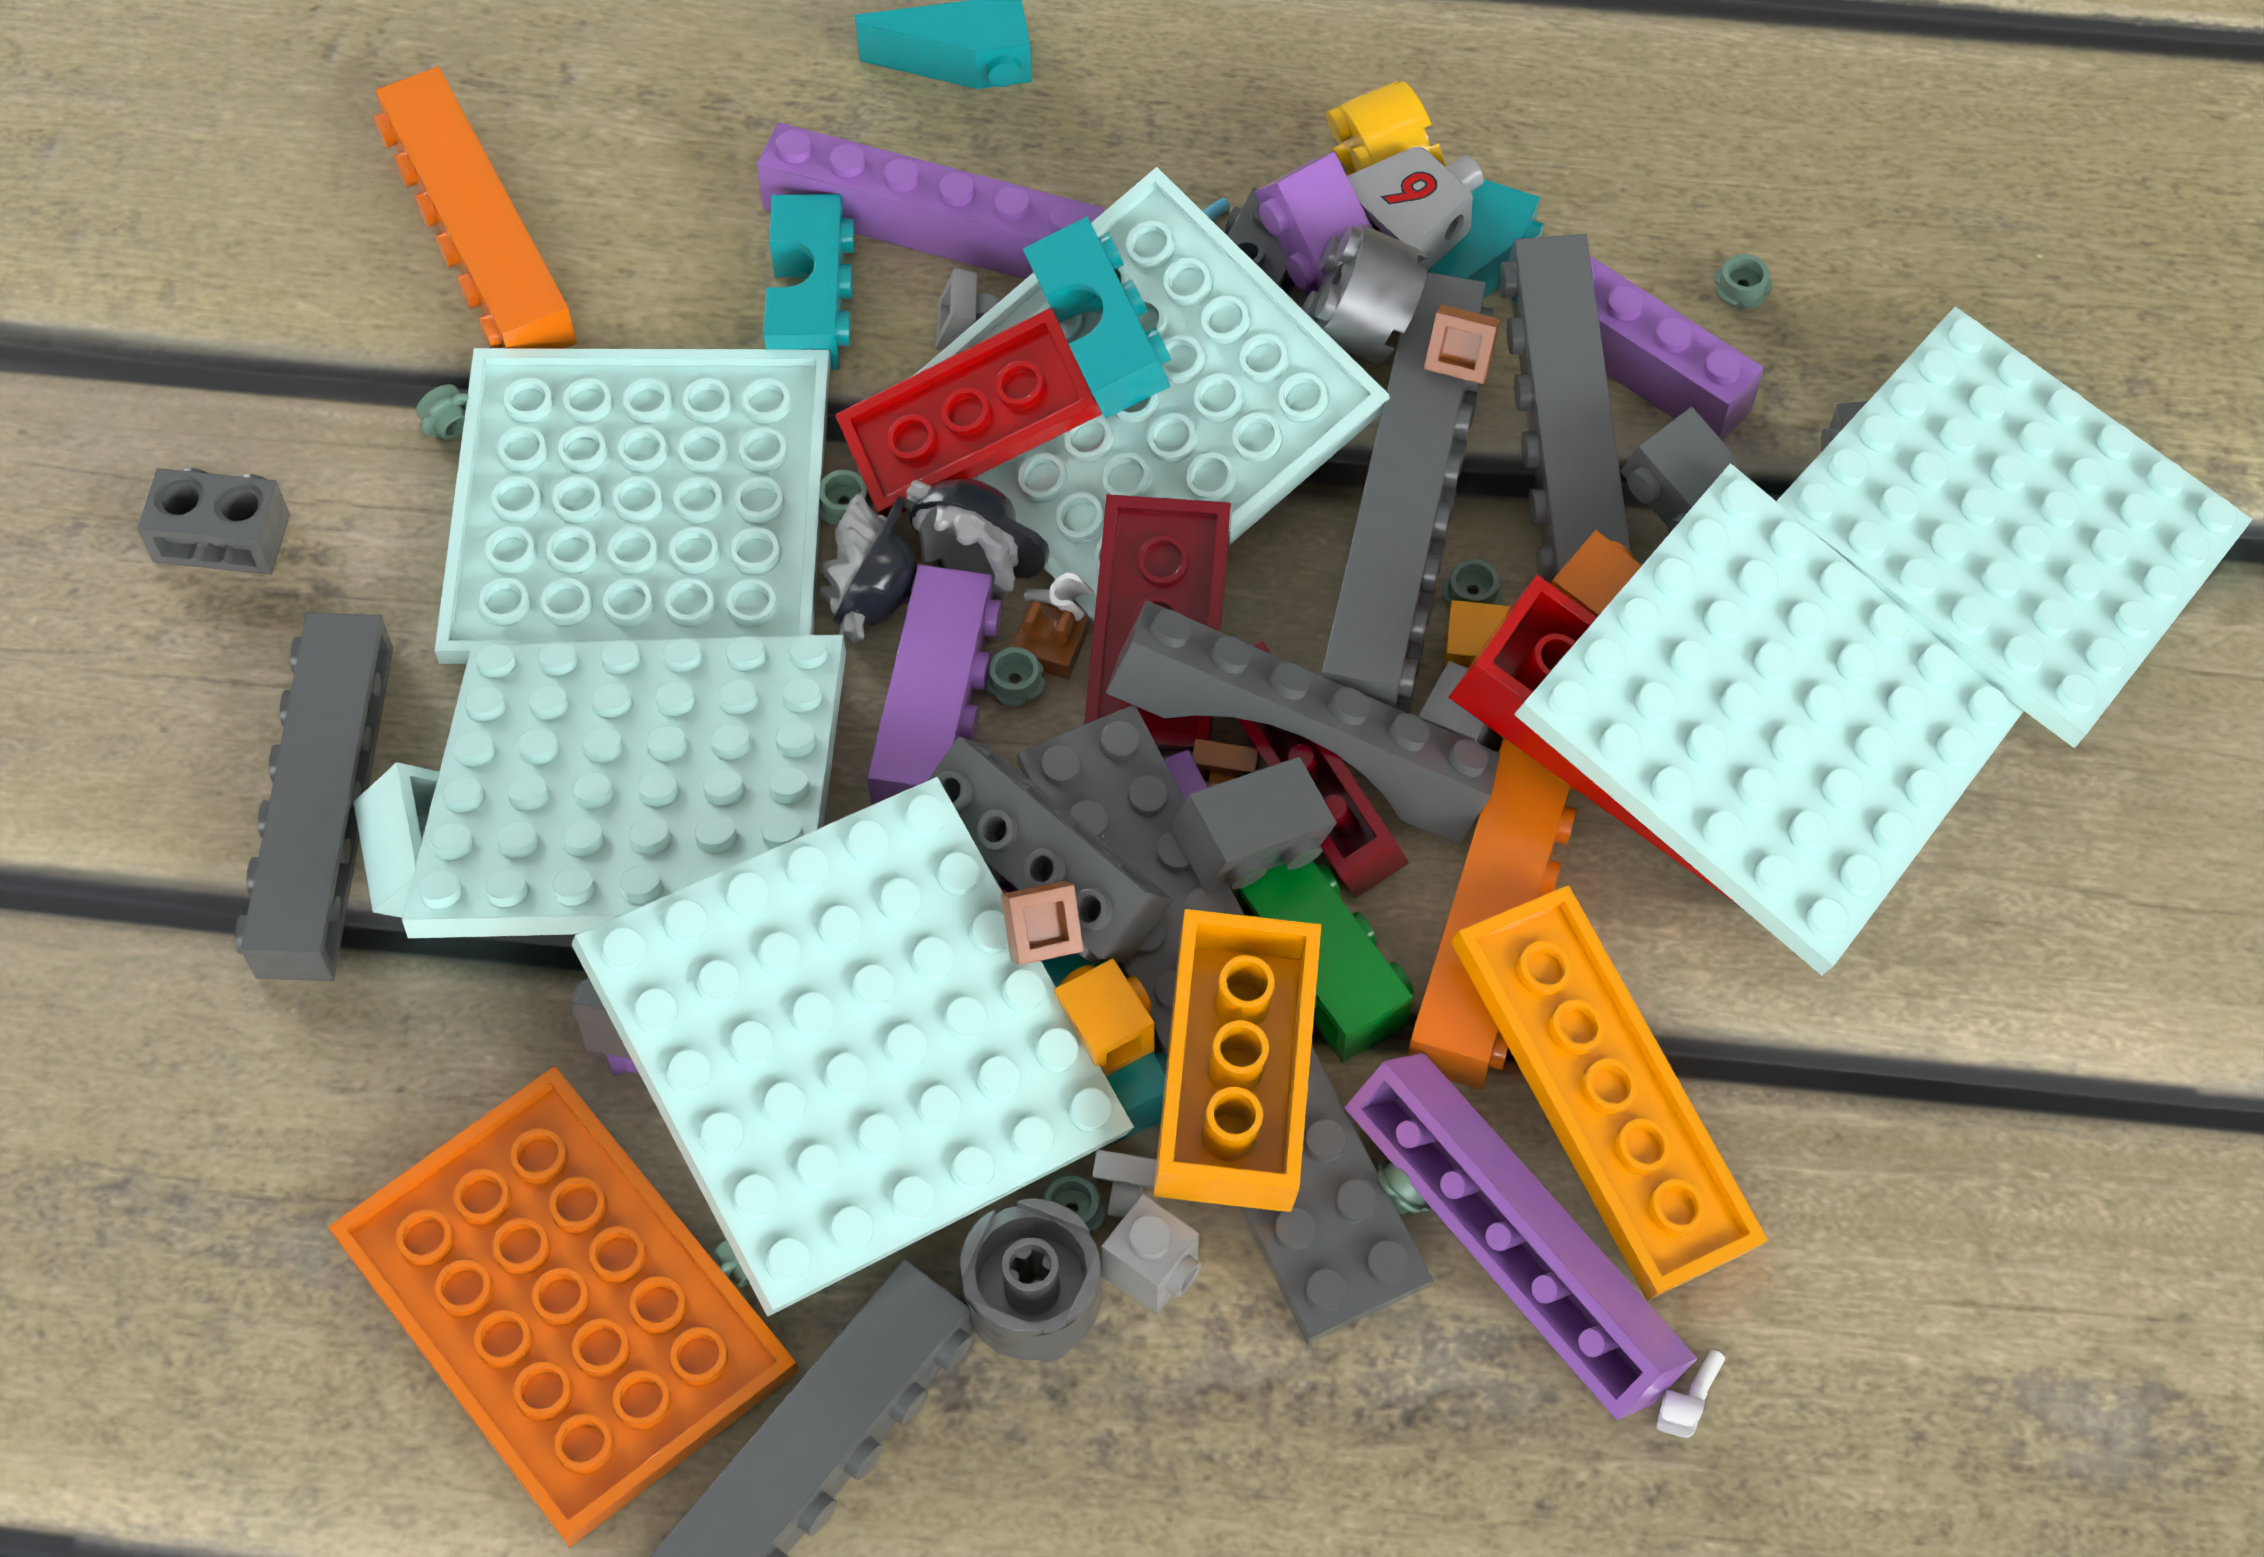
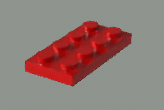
M1049 308L835 414L878 514L887 518L897 497H907L906 491L914 480L932 487L942 481L972 479L1102 415V412L1071 351L1052 308ZM903 507L901 513L907 511V509Z

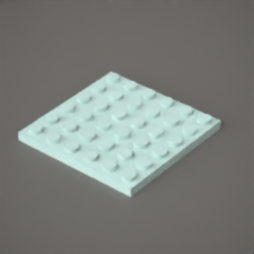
M1158 167L1153 169L1091 224L1098 237L1109 232L1124 262V266L1114 271L1121 284L1131 279L1133 280L1148 311L1139 316L1138 319L1145 332L1156 327L1172 360L1161 366L1171 387L1106 419L1102 413V415L972 478L989 484L1002 492L1012 502L1016 512V522L1037 532L1048 543L1050 554L1048 562L1043 569L1053 580L1065 573H1074L1093 589L1092 595L1081 594L1073 600L1084 611V614L1089 616L1093 623L1106 494L1231 502L1230 545L1382 413L1384 402L1390 399L1389 394ZM1034 272L916 374L1051 308ZM1085 312L1060 323L1068 343L1094 330L1100 322L1102 314Z
M1956 306L1776 501L1894 599L1992 687L2000 690L2007 699L2073 748L2089 732L2253 520L2228 500L2218 495L2183 470L2178 464L2169 460L2134 435L2129 429L2116 422L2080 394L2067 387Z
M474 348L468 388L469 398L465 411L434 650L439 664H467L470 649L485 647L491 644L814 635L821 525L819 495L820 482L824 477L831 366L829 350Z
M1730 463L1514 715L1822 976L1834 967L2024 711L2007 699L2000 690L1992 687L1894 599Z
M843 634L491 644L470 649L402 918L407 937L445 938L579 934L823 827L846 659Z
M938 777L575 935L572 942L575 953L767 1317L1127 1135L1134 1128L1099 1065L1094 1066L1054 994L1056 987L1042 962L1037 961L1017 965L1011 961L1001 894L1003 893Z

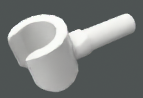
M1065 573L1054 580L1050 589L1028 588L1024 592V599L1027 603L1033 600L1055 606L1062 612L1064 610L1070 611L1075 616V621H1079L1083 618L1084 611L1073 600L1081 594L1092 595L1094 591L1078 575Z
M1716 1350L1709 1351L1690 1384L1687 1395L1666 1389L1657 1420V1430L1682 1438L1693 1436L1704 1410L1707 1391L1725 1361L1722 1353Z

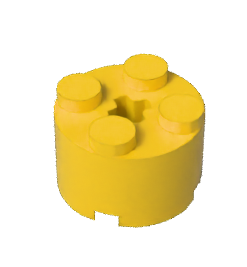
M1404 81L1386 84L1326 112L1329 128L1339 143L1338 146L1331 148V152H1335L1338 160L1348 168L1346 176L1414 146L1426 149L1445 167L1439 143L1430 146L1424 129L1432 125L1413 89Z

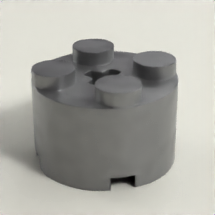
M1356 224L1354 227L1349 226L1342 238L1333 235L1328 241L1319 263V269L1327 272L1325 279L1322 280L1318 293L1312 291L1309 294L1302 310L1343 350L1375 364H1382L1394 351V348L1384 345L1391 332L1396 330L1404 334L1417 308L1427 276V269L1418 266L1417 263L1428 259L1427 253L1365 225Z
M1035 1198L1019 1200L1015 1206L995 1212L994 1209L981 1217L967 1235L960 1255L963 1301L970 1309L972 1330L984 1343L995 1351L1011 1358L1051 1362L1064 1357L1071 1348L1088 1334L1096 1321L1101 1305V1262L1097 1246L1090 1235V1230L1075 1212L1049 1200ZM1034 1275L1043 1277L1042 1281L1035 1280L1032 1284H1024L1029 1283Z

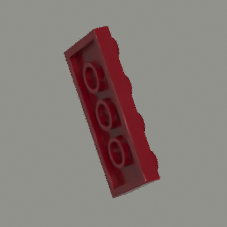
M1106 494L1084 725L1132 705L1107 694L1106 691L1120 651L1146 600L1168 610L1176 611L1191 620L1221 632L1232 519L1231 502ZM1137 707L1158 749L1189 750L1193 752L1195 738L1209 741L1212 739L1214 716L1195 715L1165 719Z

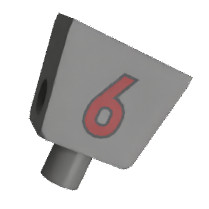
M1416 146L1347 176L1372 228L1425 251L1428 259L1417 263V265L1427 269V271L1468 234L1471 229L1473 196L1471 192L1480 187L1484 182L1479 165L1470 156L1463 155L1444 167L1426 149Z

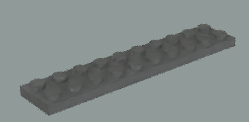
M1131 705L1017 753V764L1024 776L1173 899L1170 906L1128 964L1117 962L1126 978L1132 975L1136 976L1145 988L1152 1004V1011L1149 1012V1015L1154 1021V1038L1161 1052L1167 1057L1179 937L1185 909L1243 916L1244 914L1228 884L1207 892L1204 891L1169 826L1185 800L1137 707ZM1312 1045L1300 1186L1292 1211L1284 1212L1239 1206L1307 1344L1429 1288L1433 1282V1278L1390 1195L1380 1185L1377 1178L1378 1172Z

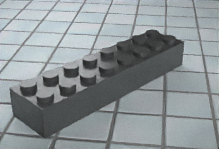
M1427 272L1424 288L1414 315L1405 333H1400L1387 387L1390 399L1385 401L1321 674V676L1348 688L1356 689L1364 695L1409 714L1413 699L1415 677H1418L1422 659L1426 625H1429L1437 574H1440L1446 545L1445 537L1448 525H1450L1458 476H1461L1467 447L1466 439L1468 430L1472 426L1478 395V383L1425 370L1424 365L1436 312L1441 304L1490 317L1493 316L1494 310L1482 307L1486 282Z

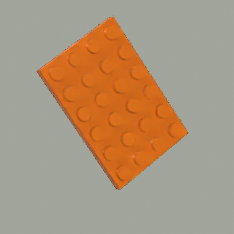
M556 1066L550 1068L328 1226L335 1240L568 1548L575 1545L799 1372L794 1358L724 1272L721 1271L715 1261Z

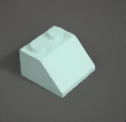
M396 762L353 801L372 911L374 913L403 918L439 771Z

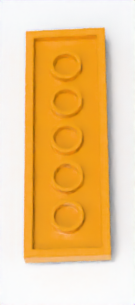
M1569 885L1459 930L1450 942L1647 1301L1757 1249L1768 1241Z

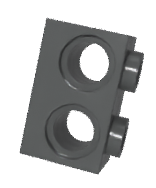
M157 468L137 529L152 561L155 563L272 575L290 513L276 480H269L255 474H245L242 476L211 474L196 468H185L182 470Z

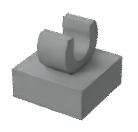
M954 268L937 301L935 349L944 350L1001 301L1000 298L990 294L976 295L977 273Z
M1103 1150L1096 1151L1092 1177L1101 1181L1113 1182L1108 1215L1124 1218L1142 1196V1187L1154 1189L1157 1159Z

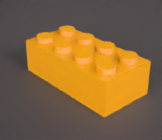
M1185 909L1179 937L1153 1197L1284 1212L1292 1211L1300 1186L1321 924Z

